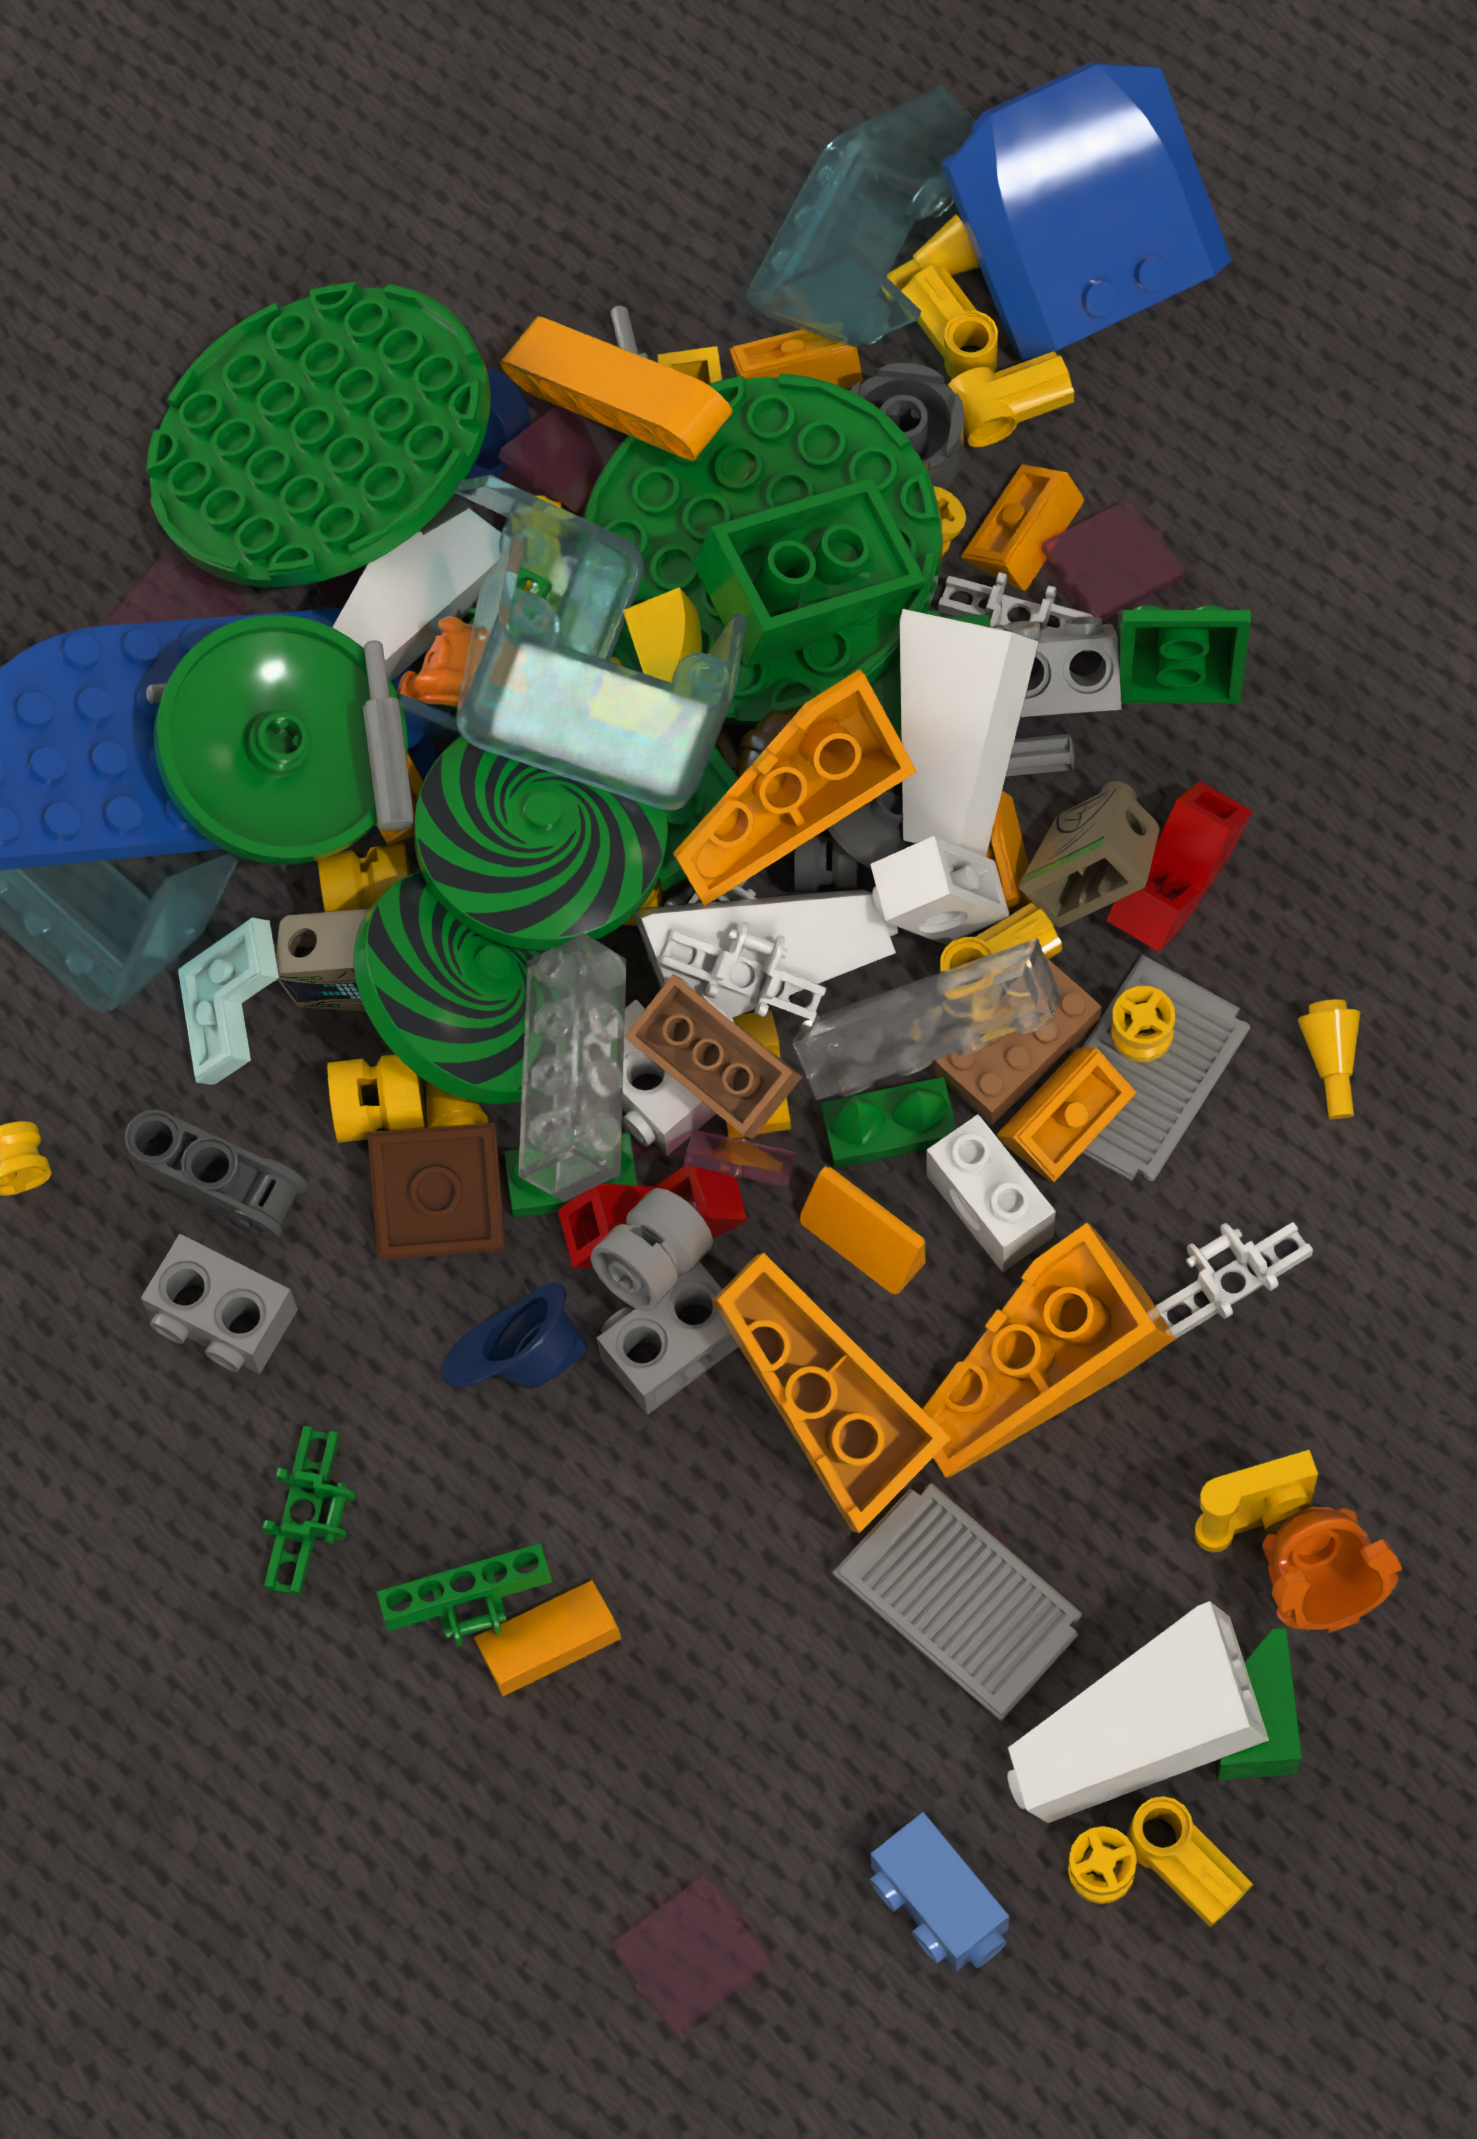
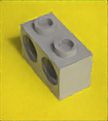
M1076 617L1066 620L1065 628L1040 629V623L1033 621L1012 622L1003 626L1004 631L1013 632L1038 641L1035 657L1041 661V665L1037 674L1029 679L1020 717L1121 710L1118 636L1112 624L1102 625V619L1099 617ZM1084 650H1092L1102 656V662L1094 673L1081 676L1069 669L1070 662L1077 653Z
M182 1234L178 1235L141 1297L149 1318L152 1319L150 1326L153 1330L178 1344H183L187 1337L207 1347L205 1354L212 1361L233 1372H238L241 1366H244L260 1374L298 1310L291 1289ZM198 1286L204 1289L202 1297L191 1305L182 1306L174 1303L176 1295L186 1287ZM254 1314L260 1317L257 1326L247 1333L237 1334L229 1331L232 1321L240 1315Z
M700 1262L688 1273L678 1274L676 1286L654 1309L643 1311L625 1307L612 1315L601 1328L602 1334L597 1337L600 1358L647 1415L739 1347L712 1303V1300L723 1289ZM692 1305L704 1306L712 1312L705 1322L697 1325L686 1324L678 1318L683 1309ZM641 1343L653 1344L661 1350L659 1355L648 1363H636L627 1357L631 1348Z

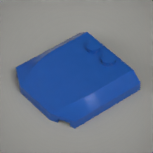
M1089 62L983 112L972 125L971 130L973 132L954 156L949 154L941 164L1012 351L1018 359L1026 360L1058 351L1215 276L1232 261L1161 67Z

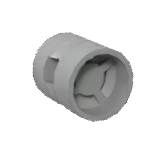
M661 1188L650 1190L627 1214V1225L620 1224L615 1226L592 1250L590 1256L594 1270L608 1289L623 1302L643 1311L654 1309L676 1286L678 1274L688 1273L705 1256L713 1244L711 1231L700 1214L683 1198Z

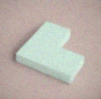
M250 918L178 969L196 1083L216 1084L251 1061L242 1003L279 978L269 920Z

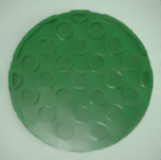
M357 282L334 284L311 289L310 297L292 302L281 308L277 302L247 317L209 346L185 372L166 401L170 407L160 429H155L152 432L147 456L146 472L150 476L152 495L150 502L155 515L174 545L188 560L218 578L237 584L256 587L300 586L331 579L363 567L388 554L422 529L447 504L470 472L484 440L490 415L491 393L489 376L484 360L467 329L448 308L425 294L398 285L389 284L383 289L360 288Z
M793 374L745 379L742 375L708 384L729 403L732 408V414L694 461L686 460L632 436H628L608 460L598 477L587 502L581 523L580 536L582 539L580 570H578L587 614L608 653L620 660L628 678L632 681L643 677L644 674L623 610L679 587L696 606L702 635L701 659L695 684L680 712L707 721L730 725H757L771 710L782 712L791 708H802L806 702L859 669L865 674L870 684L900 656V618L902 609L927 614L940 575L943 529L939 503L930 476L906 434L874 404L854 392L833 383ZM873 478L926 579L923 587L799 651L745 667L693 566V562L711 526Z

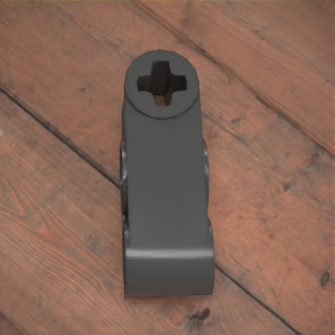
M148 1110L136 1115L128 1124L125 1132L126 1148L132 1166L139 1177L146 1182L152 1183L233 1221L247 1232L267 1241H279L284 1232L280 1225L295 1197L304 1196L309 1186L308 1182L291 1168L274 1160L261 1158L164 1111ZM154 1138H164L172 1142L167 1152L160 1156H148L141 1152L142 1147ZM219 1164L228 1169L224 1178L214 1183H206L197 1179L198 1173L208 1165Z

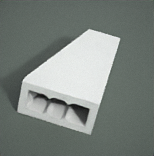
M471 509L462 512L425 535L419 530L410 539L388 554L368 563L332 628L347 635L363 648L368 641H380L383 644L386 674L392 682L432 646L437 635L442 634L438 626L441 619L447 616H454L462 620L468 614L466 612L468 607L475 608L505 581L507 564L511 563L516 544Z
M902 609L900 618L902 745L917 771L902 781L904 841L916 844L935 835L986 857L1038 641L1009 631Z
M864 889L711 902L706 906L699 903L644 908L633 915L660 988L662 989L674 974L684 979L730 1018L755 1009L758 999L721 985H717L719 990L714 999L707 997L705 991L708 981L661 964L659 961L671 930L729 951L733 939L728 938L731 929L737 931L741 922L744 921L748 923V933L771 942H774L779 935L785 937L783 948L788 950L785 959L779 958L776 969L816 984L896 953L890 937L898 934V928L885 922V919L879 914L874 904L872 893ZM678 942L672 950V957L675 960L689 964L695 957V948ZM745 946L742 947L740 952L741 956L765 964L768 957L767 954ZM710 953L706 954L702 959V970L711 973L718 956ZM739 963L733 967L731 980L734 985L739 987L747 986L753 980V968L748 963ZM766 976L760 982V990L763 987ZM780 980L774 997L779 995L782 991V980ZM795 986L794 988H792L789 995L804 989Z
M1210 1601L1197 1606L1008 1747L1014 1766L1013 1770L1008 1771V1783L1018 1806L1021 1809L1026 1808L1028 1812L1050 1823L1268 1741L1269 1738L1230 1616Z

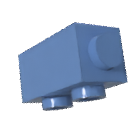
M924 1812L871 1853V1868L876 1874L869 1879L870 1884L893 1912L903 1906L918 1924V1927L912 1931V1934L923 1951L934 1963L938 1964L945 1958L956 1972L969 1961L975 1968H979L991 1960L1007 1944L1002 1935L1009 1930V1915Z

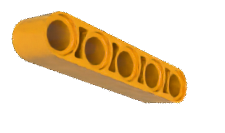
M540 316L534 319L500 361V367L515 384L533 396L690 461H694L732 414V408L729 403L716 390L703 381Z

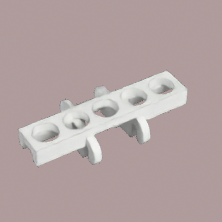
M1001 572L998 573L997 584L993 585V587L948 575L945 591L938 604L939 612L954 616L989 614L990 628L1003 630L1005 624L1011 623L1008 620L1007 614L1015 607L1027 609L1031 615L1029 621L1040 623V629L1053 628L1046 626L1050 615L1055 616L1059 620V628H1065V621L1071 618H1100V616L1054 604L1057 588L1053 586H1048L1046 599H1043L1041 605L1003 595L1007 574ZM964 591L971 595L973 601L971 605L950 600L949 598L954 592ZM989 599L986 609L978 607L983 600Z
M743 921L737 931L731 929L728 938L733 939L728 951L671 930L659 962L708 981L705 991L707 997L714 999L719 990L717 985H721L758 999L755 1007V1014L764 1017L769 1008L768 1003L813 1021L815 1020L817 1015L816 1009L821 996H824L827 988L776 969L779 958L785 959L788 950L783 948L785 937L779 935L774 942L748 933V923ZM678 942L695 948V957L689 964L673 959L672 950ZM745 946L767 954L768 957L765 964L741 956L742 947ZM708 953L718 956L711 973L702 970L701 966L702 959ZM739 963H748L753 968V980L747 986H736L731 980V971ZM766 976L763 987L760 990V982ZM780 980H782V991L779 995L774 997ZM795 986L809 990L812 993L811 1002L805 1008L789 1001L790 991Z
M1227 1223L1220 1226L1222 1236L1199 1249L1194 1244H1189L1187 1251L1190 1257L1186 1261L1191 1268L1196 1266L1199 1270L1198 1280L1156 1305V1308L1175 1337H1180L1217 1313L1226 1319L1233 1314L1230 1305L1263 1285L1269 1291L1278 1287L1276 1277L1312 1256V1247L1309 1243L1306 1244L1299 1235L1295 1223H1290L1256 1245L1252 1241L1243 1245L1239 1239L1242 1237L1240 1230L1237 1228L1233 1231ZM1285 1239L1294 1241L1299 1249L1285 1258L1279 1259L1274 1252V1246ZM1230 1247L1237 1259L1215 1272L1207 1260ZM1262 1256L1267 1257L1272 1266L1267 1267V1262ZM1247 1264H1249L1257 1277L1249 1272ZM1237 1272L1244 1277L1246 1285L1241 1292L1229 1293L1222 1288L1221 1278L1226 1273ZM1200 1291H1203L1211 1302L1203 1308H1199L1194 1302V1295ZM1177 1305L1186 1306L1192 1315L1173 1325L1167 1318V1312Z

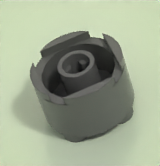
M893 363L876 369V375L870 377L861 385L859 381L850 391L874 404L893 420L906 434L911 445L920 456L933 486L946 490L958 475L964 455V409L957 392L955 395L952 389L944 383V377L938 372L920 364Z

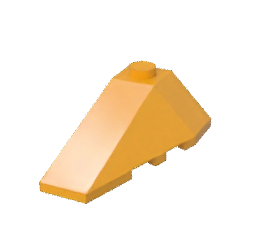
M859 669L806 702L674 851V857L704 906L917 772L865 674Z
M1084 1224L1032 1262L1021 1277L1024 1280L1004 1308L996 1310L985 1325L988 1328L965 1360L957 1362L922 1409L951 1437L946 1445L933 1457L945 1477L953 1476L1121 1378L1177 1339L1143 1286L1091 1224Z

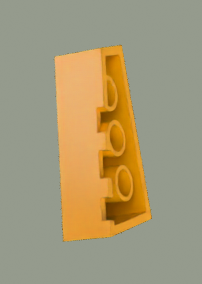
M765 1253L756 1255L712 1300L719 1315L851 1531L860 1533L951 1439Z

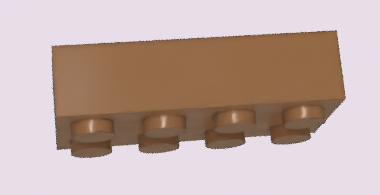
M1043 956L935 1060V1075L938 1078L944 1077L946 1085L992 1126L1100 1021L1102 1006L1048 958Z
M674 974L624 1036L737 1131L751 1139L755 1138L802 1078L799 1073L689 983Z

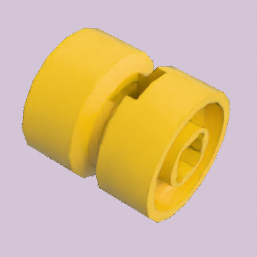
M405 842L370 847L366 858H359L350 850L318 860L325 912L369 909L393 884L411 875Z
M396 1054L381 1056L377 1066L370 1067L364 1058L328 1063L329 1095L338 1143L367 1140V1133L369 1131H377L379 1128L395 1130L427 1127L422 1077L404 1064ZM378 1089L380 1106L365 1105L363 1092Z

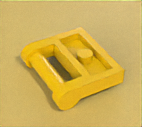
M1310 1450L1216 1477L1208 1481L1203 1486L1200 1495V1508L1203 1514L1198 1518L1194 1530L1195 1540L1198 1545L1205 1551L1212 1553L1221 1552L1232 1543L1234 1534L1264 1526L1266 1532H1278L1281 1525L1294 1513L1310 1508L1318 1477Z

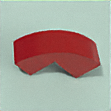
M1197 782L1175 802L1156 843L1145 888L1114 902L1106 921L1160 952L1183 927L1217 878L1237 844L1253 811L1204 782Z
M692 1160L655 1187L604 1183L593 1184L558 1209L572 1268H593L590 1257L592 1250L615 1226L620 1224L627 1225V1214L650 1190L655 1188L669 1190L688 1202L704 1219L713 1239L747 1221V1216L732 1162Z

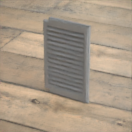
M1142 954L1082 1047H1097L1137 1093L1081 1154L1132 1182L1137 1173L1142 1174L1148 1181H1154L1250 1030V1025L1247 1022L1236 1018L1240 1008ZM1135 986H1152L1162 990L1171 999L1175 1008L1174 1036L1171 1046L1161 1058L1151 1062H1134L1124 1058L1115 1049L1111 1040L1112 1009L1114 1004L1125 990ZM1152 1028L1141 1030L1138 1035L1148 1032L1154 1033V1030Z
M933 1483L926 1485L921 1496L914 1490L909 1489L832 1572L839 1581L999 1721H1002L1079 1635L1070 1625L1081 1618L1082 1612Z

